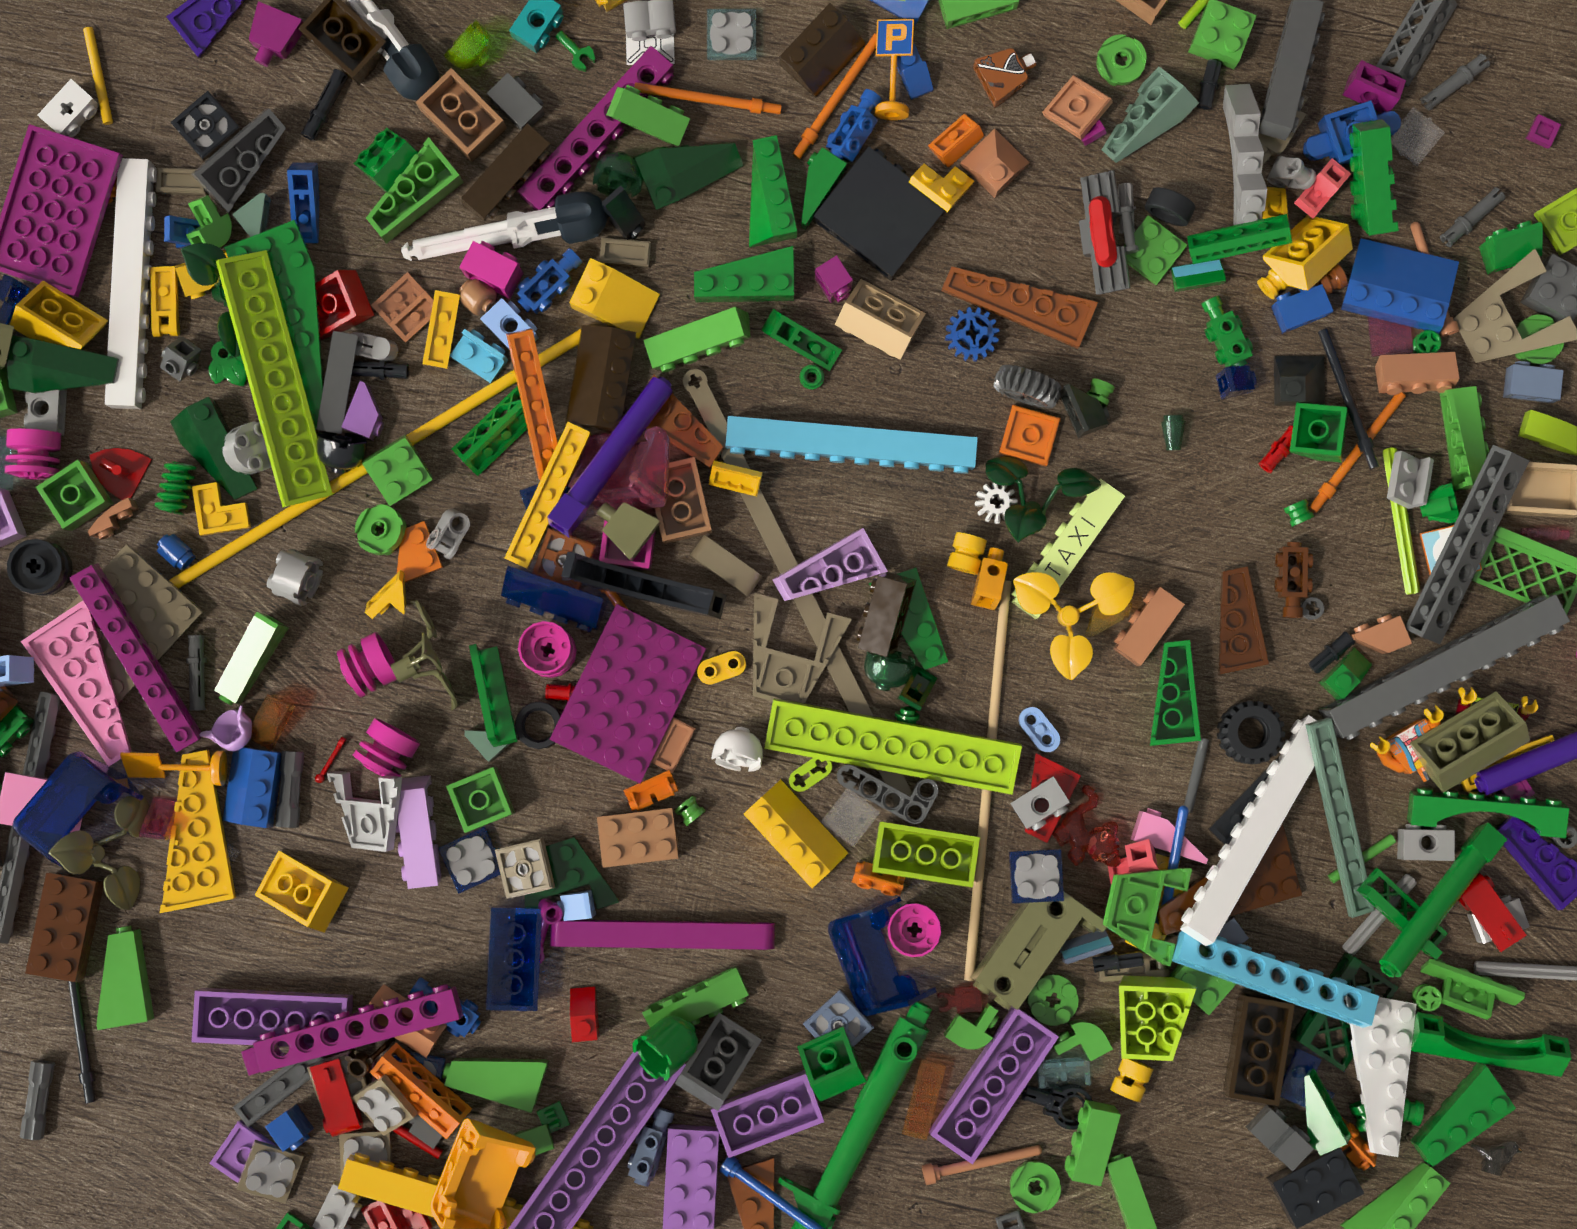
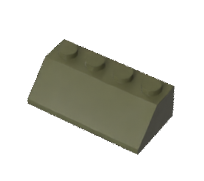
M1496 691L1410 742V745L1428 776L1444 793L1528 743L1530 738L1526 722Z

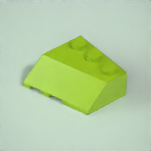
M1123 975L1119 984L1121 1059L1173 1061L1197 987L1175 977Z

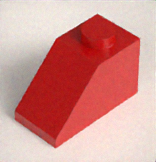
M596 986L570 988L572 1042L598 1040L600 1037Z

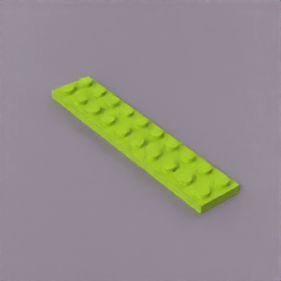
M267 250L218 259L216 261L282 507L331 496L333 494L326 468L317 454L316 443L318 438Z
M774 698L764 749L1013 795L1022 744Z

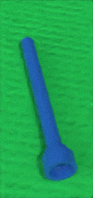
M1180 806L1178 809L1168 869L1179 867L1189 812L1186 806ZM1164 886L1161 906L1173 898L1174 888ZM1156 915L1155 923H1156V924H1159L1158 919H1157V915Z
M734 1156L727 1157L722 1164L719 1172L726 1177H737L807 1229H825L743 1170L739 1160Z

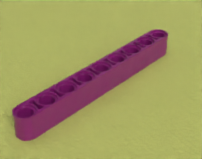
M560 920L556 924H551L550 946L769 950L775 949V923Z

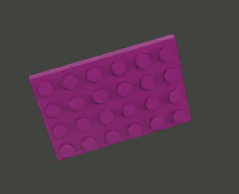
M29 124L0 215V272L36 284L45 281L63 293L79 297L123 155Z
M616 604L549 740L637 783H641L706 648Z

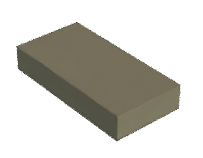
M157 168L156 193L207 195V191L191 174L196 169Z
M601 238L599 262L608 265L649 268L651 242Z

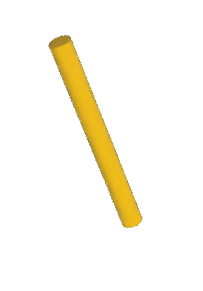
M86 27L83 31L102 121L104 125H110L113 123L95 34L93 27Z

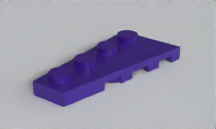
M187 0L166 17L196 56L200 58L245 0Z
M1510 816L1496 829L1507 839L1504 847L1557 910H1563L1577 897L1576 861L1566 857L1559 851L1560 849L1552 843L1546 842L1536 831L1516 817Z

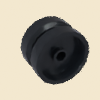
M40 539L25 540L16 545L7 561V573L12 584L23 592L39 596L54 595L62 591L70 582L73 572L72 561L67 551L57 544Z

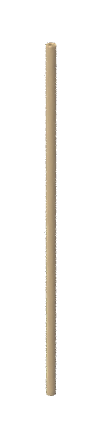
M1007 580L1004 581L999 602L987 730V738L997 739L1011 592V581ZM982 789L977 836L980 837L972 889L964 980L974 981L970 977L974 973L976 965L992 791Z

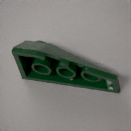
M12 335L6 360L9 388L37 394L44 393L45 391L67 390L68 388L114 384L119 359Z
M206 397L186 407L170 421L180 444L235 500L258 490L252 475L234 471L225 461L223 456L224 439L230 432V429L214 399Z

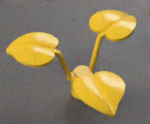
M1031 572L1022 574L1013 580L1018 601L1025 611L1031 614H1042L1049 609L1050 603L1058 611V622L1066 627L1068 636H1056L1051 643L1050 654L1057 670L1068 680H1073L1089 665L1093 656V648L1088 639L1080 635L1073 637L1071 626L1078 622L1079 613L1098 604L1102 614H1118L1127 607L1134 593L1133 579L1117 573H1103L1097 576L1091 584L1090 592L1096 600L1078 609L1074 606L1061 608L1053 599L1059 593V585L1050 575Z

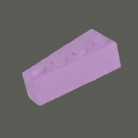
M864 528L772 580L783 600L787 601L888 571Z
M431 775L402 778L396 833H400L401 842H398V853L400 857L404 858L405 866H402L401 872L403 881H407L408 889L438 886L441 880L438 845L433 844V840H436V822L430 820V816L433 815L434 802L433 797L428 796L427 792L428 786L432 784Z

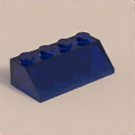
M508 566L506 569L501 593L502 597L507 598L506 604L520 608L521 604L530 606L529 611L541 616L545 612L553 614V620L567 624L568 620L578 623L576 628L591 632L592 628L598 630L607 605L605 599Z
M490 905L486 1010H538L541 908Z

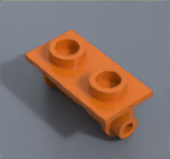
M670 770L623 791L629 801L631 810L637 809V811H640V809L654 804L652 799L655 797L659 802L674 796V793L678 791V787Z
M862 861V863L857 862L852 883H856L862 889L873 888L880 890L881 893L887 896H900L904 887L905 877L887 874L878 875V873L872 872V863Z
M1342 1117L1352 1137L1347 1145L1340 1148L1344 1151L1349 1146L1351 1147L1346 1156L1358 1169L1361 1168L1365 1171L1370 1165L1375 1167L1377 1154L1370 1152L1368 1141L1365 1142L1359 1135L1357 1128Z

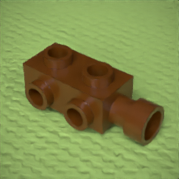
M1287 542V547L1279 548V552H1276L1275 566L1279 567V577L1275 578L1274 588L1275 592H1278V598H1286L1285 607H1283V618H1303L1301 599L1307 598V593H1311L1313 588L1312 578H1308V568L1313 566V554L1308 553V547H1302L1301 542ZM1289 557H1293L1295 559V564L1293 566L1288 564ZM1289 581L1293 582L1295 585L1293 591L1288 589Z

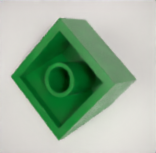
M1296 403L1290 452L1318 461L1342 463L1348 422L1347 407Z
M844 1027L797 1046L810 1086L820 1102L867 1082Z

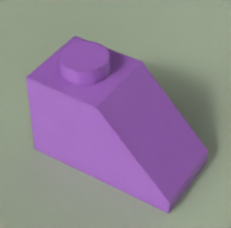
M360 381L342 428L374 441L375 437H379L384 426V423H382L383 418L369 386Z

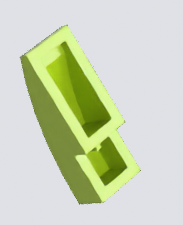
M1534 410L1525 412L1519 437L1539 442V445L1577 456V426Z

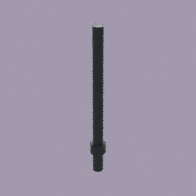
M1327 328L1320 330L1318 334L1357 434L1359 450L1364 453L1370 470L1378 468L1379 463L1373 450L1375 447L1371 437H1368Z
M68 981L81 1073H78L79 1082L83 1084L85 1103L96 1102L93 1086L95 1074L94 1071H91L79 982Z

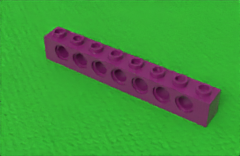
M650 46L518 190L520 197L536 211L555 207L557 196L568 194L575 185L573 182L579 176L583 177L588 173L593 160L596 157L600 159L606 153L607 145L612 140L616 141L623 134V128L626 124L616 119H611L606 115L617 87L626 88L627 85L634 87L635 82L667 86L674 77L673 64L655 48ZM646 74L654 76V80L650 83H645L641 79ZM639 94L644 98H648L649 96L648 94ZM597 128L605 130L601 137L592 136V132ZM580 146H585L588 148V152L585 155L579 156L575 153L576 149ZM564 164L572 167L567 174L559 172V168ZM548 182L555 184L554 189L550 192L542 190L543 185Z
M90 565L71 576V582L176 753L202 738L199 736L201 733L199 727L100 565Z
M443 984L432 988V993L424 994L423 990L408 994L409 999L399 1001L398 997L383 1001L384 1006L374 1008L373 1004L358 1008V1013L349 1014V1011L334 1014V1019L325 1021L324 1017L309 1021L310 1026L300 1028V1025L296 1024L284 1028L285 1032L277 1035L275 1031L260 1034V1039L253 1043L260 1073L459 1020L464 1015L456 986L448 988V984ZM427 1001L436 1002L438 1005L437 1013L428 1011L426 1007ZM403 1007H408L412 1010L413 1018L411 1020L403 1017ZM378 1014H384L388 1018L387 1026H381L378 1023ZM354 1021H359L363 1024L364 1029L362 1033L354 1031ZM330 1027L338 1031L339 1037L337 1040L329 1037L328 1029ZM305 1034L313 1037V1046H307L304 1043L303 1037ZM280 1041H285L289 1045L288 1053H283L279 1049Z

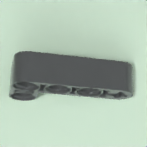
M850 764L841 766L836 774L837 780L842 786L912 824H918L925 819L939 792L938 786L933 780L921 779L914 786L910 796ZM849 769H852V775L858 779L860 774L865 776L860 781L858 790L853 788L857 783L852 780H848L847 783L843 782L844 777L841 775L843 770L847 772ZM874 781L876 783L877 791L873 795L864 793L863 785L865 782ZM924 783H930L933 787V793L929 797H923L920 794V786ZM890 793H896L899 797V803L895 807H889L885 803V798ZM912 805H918L921 809V815L917 819H911L908 816L907 811Z

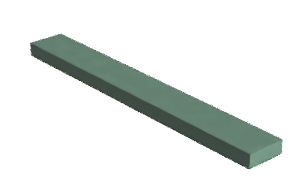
M1324 718L1305 725L1348 916L1354 918L1375 911V908L1356 891L1367 879V873L1332 718Z

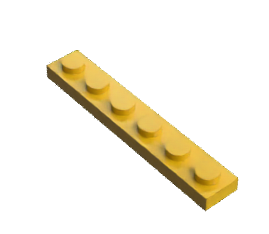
M567 422L505 555V559L529 569L549 526L547 516L563 496L591 436V432Z

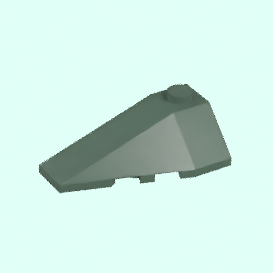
M1159 66L1141 84L1137 91L1140 95L1133 105L1129 104L1125 110L1128 114L1124 121L1116 125L1101 149L1115 163L1180 123L1199 104L1184 85Z

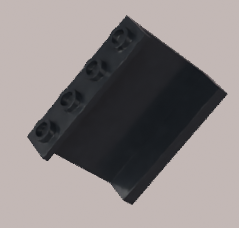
M868 147L815 213L813 222L888 280L892 281L901 265L939 217L943 216L946 211L909 183L910 178L905 175L906 171L904 168L896 163L892 165L886 160L887 156L879 149L875 148L873 150Z

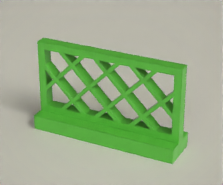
M1498 526L1480 562L1482 570L1492 565L1497 578L1484 581L1479 578L1481 570L1476 571L1471 580L1527 603L1531 601L1526 592L1527 588L1539 584L1542 594L1547 595L1542 582L1555 577L1560 590L1548 595H1559L1562 593L1565 601L1563 609L1568 614L1577 594V576L1573 585L1564 588L1559 575L1567 572L1577 575V558ZM1497 542L1504 545L1507 555L1494 560L1491 550L1494 543ZM1509 547L1517 551L1511 553ZM1520 553L1527 554L1530 564L1517 569L1513 556ZM1532 557L1539 559V561L1534 562ZM1509 558L1514 571L1501 576L1496 563ZM1545 562L1549 563L1554 574L1540 578L1536 566ZM1556 567H1559L1564 570L1557 572ZM1532 568L1537 580L1524 585L1519 573ZM1516 575L1520 587L1511 591L1507 590L1503 579ZM1499 581L1501 587L1494 585L1493 583ZM1522 591L1524 596H1521L1516 593Z

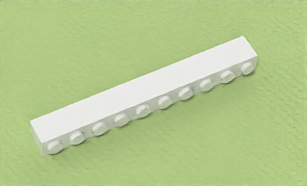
M122 158L117 173L107 356L118 358L119 362L114 384H107L105 389V405L115 409H142V403L146 399L143 378L147 376V365L144 363V355L148 352V340L145 339L146 329H149L150 318L147 314V305L151 302L148 281L150 280V267H152L149 265L150 256L154 252L151 231L155 229L152 207L156 206V193L153 192L154 182L157 180V168L148 159Z
M1309 715L1302 720L1297 719L1292 725L1290 732L1293 734L1289 741L1286 739L1282 748H1279L1278 752L1281 754L1278 761L1274 760L1269 765L1266 771L1269 774L1265 782L1261 781L1254 792L1257 795L1253 803L1250 801L1243 810L1244 819L1241 824L1238 822L1232 829L1230 835L1233 838L1229 845L1226 843L1220 850L1218 856L1221 859L1217 866L1213 865L1206 875L1208 879L1204 887L1201 886L1194 895L1195 904L1192 909L1189 907L1181 918V921L1184 923L1180 930L1205 946L1215 942L1315 766L1305 724L1317 720Z

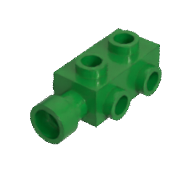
M1219 295L1201 303L1204 312H1208L1211 319L1206 323L1207 328L1204 331L1210 343L1214 341L1218 349L1215 351L1218 363L1220 365L1225 364L1226 368L1233 366L1234 370L1247 365L1246 359L1253 356L1251 352L1253 351V346L1249 338H1245L1241 330L1243 325L1239 316L1234 315L1233 311L1224 313L1221 306L1223 302ZM1223 323L1228 324L1230 329L1229 331H1225L1223 329ZM1234 345L1238 346L1240 350L1239 354L1233 351Z

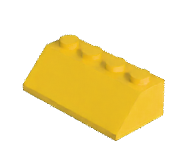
M781 779L744 813L748 820L811 888L817 885L848 854L844 847Z

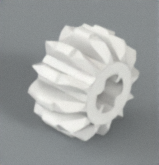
M992 483L991 490L989 485H983L986 494L978 491L976 494L979 498L983 499L975 502V506H983L978 511V515L981 516L986 512L988 514L985 518L986 522H989L991 517L994 516L995 524H999L1000 515L1004 519L1006 509L1018 502L1015 498L1009 499L1015 493L1013 489L1006 493L1004 490L1007 486H1001L998 489V485ZM994 496L997 497L998 501H1002L998 509L995 508L994 504H990Z

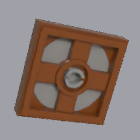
M548 527L532 575L579 591L582 583L561 576L563 563L567 552L591 558L596 543L573 535L569 538L558 530Z

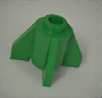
M1452 483L1441 485L1428 495L1427 504L1420 506L1422 517H1428L1429 521L1434 520L1450 524L1456 522L1460 513Z

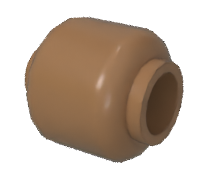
M469 279L460 288L461 304L477 316L487 313L496 304V291L483 281Z

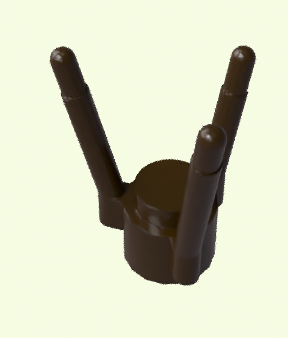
M396 1038L388 1039L370 1056L365 1053H357L355 1055V1048L349 1049V1054L345 1058L349 1062L347 1065L349 1074L357 1078L358 1081L371 1074L372 1062Z

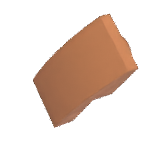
M126 498L109 508L91 526L88 531L89 535L100 540L113 536V531L120 529L116 519L119 521L128 519L133 516L132 512L139 509L136 501Z

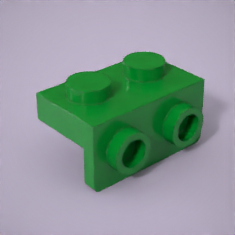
M17 704L0 721V757L10 753L13 749L12 744L18 738H23L31 730L29 726L34 722Z

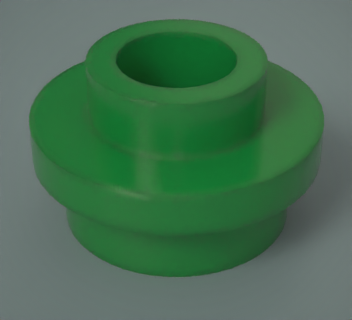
M807 365L801 370L799 379L803 387L815 390L823 384L824 373L816 365ZM811 373L817 377L814 382H810L807 379V376Z
M901 707L900 711L895 712L896 721L916 724L920 715L915 713L916 710L910 707Z

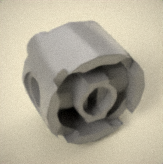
M250 422L235 427L226 435L223 456L226 463L234 471L251 475L271 468L260 422Z
M289 549L287 552L281 550L276 558L277 566L274 574L272 573L267 580V587L272 590L275 596L285 597L295 604L304 606L308 603L305 599L307 597L313 598L320 585L323 571L319 570V566H323V562L316 557L303 555L295 549Z

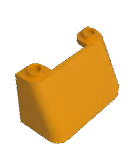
M465 1119L459 1129L431 1201V1213L440 1229H506L507 1219L502 1212V1208L518 1167L525 1168L529 1163L533 1162L536 1149L534 1145L527 1140L477 1120Z

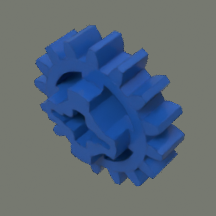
M967 307L966 314L959 310L957 312L958 319L953 316L950 318L953 326H946L945 330L951 332V334L946 335L945 340L952 342L948 349H956L955 357L963 354V360L967 361L968 357L972 356L973 361L977 362L978 355L985 359L987 357L986 350L989 352L994 351L995 348L991 343H998L999 339L994 337V335L999 333V329L992 327L996 320H988L989 312L981 315V308L978 307L976 312L973 313L971 308ZM965 320V327L956 331L957 326ZM976 320L981 321L985 326H980ZM970 326L971 330H973V333L977 334L974 343L971 339V336L967 335L970 330ZM988 338L987 343L979 349V342ZM959 343H964L968 346V349L963 348Z

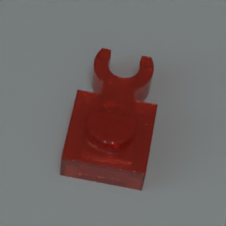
M973 985L954 987L955 995H950L947 992L937 993L938 998L945 997L948 1000L946 1006L938 1007V1010L941 1012H947L955 1006L957 1014L982 1011L980 990Z

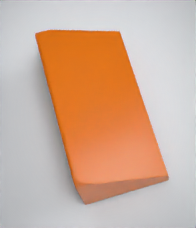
M964 113L933 140L928 147L946 167H950L984 137L980 125Z

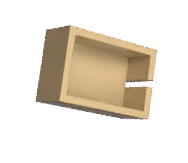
M1529 462L1504 514L1576 518L1577 465Z

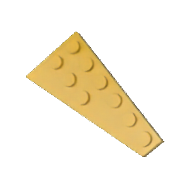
M209 750L184 754L181 758V764L210 765L211 763ZM210 771L179 772V789L174 808L175 817L171 829L167 857L168 866L166 880L163 885L164 894L160 913L236 898L216 785L211 781Z

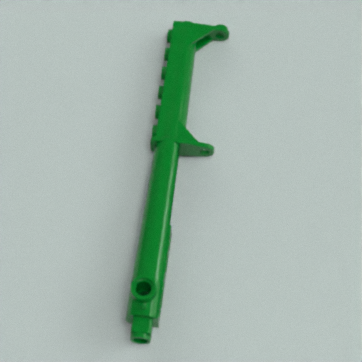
M914 999L906 1016L900 1014L866 1080L867 1082L864 1083L854 1103L853 1108L855 1110L815 1190L812 1191L784 1176H780L778 1179L782 1186L793 1191L798 1209L825 1229L832 1228L836 1220L833 1214L839 1215L841 1206L838 1203L930 1031L924 1025L930 1016L932 1008ZM902 1042H907L911 1045V1048L903 1051L899 1049L898 1045ZM795 1220L791 1229L807 1228Z

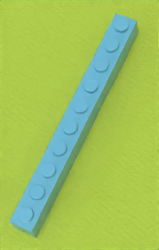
M728 416L725 449H730L732 454H745V451H755L756 456L764 457L770 456V453H779L781 458L794 459L795 455L805 456V460L819 461L820 457L830 458V462L844 463L845 459L855 460L854 464L869 465V461L879 462V466L894 467V463L904 464L906 469H919V466H929L930 471H944V468H954L953 472L966 474L969 470L975 468L977 437Z

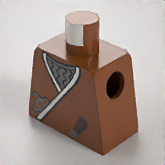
M1009 48L976 59L973 69L994 108H996L1027 84L1029 78L1026 71L1035 67L1036 62L1031 53L1018 58L1014 49Z

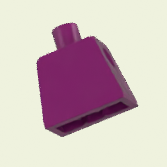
M258 1L249 35L251 44L259 49L254 61L268 67L273 55L286 59L302 36V32L298 28L304 23L303 20Z

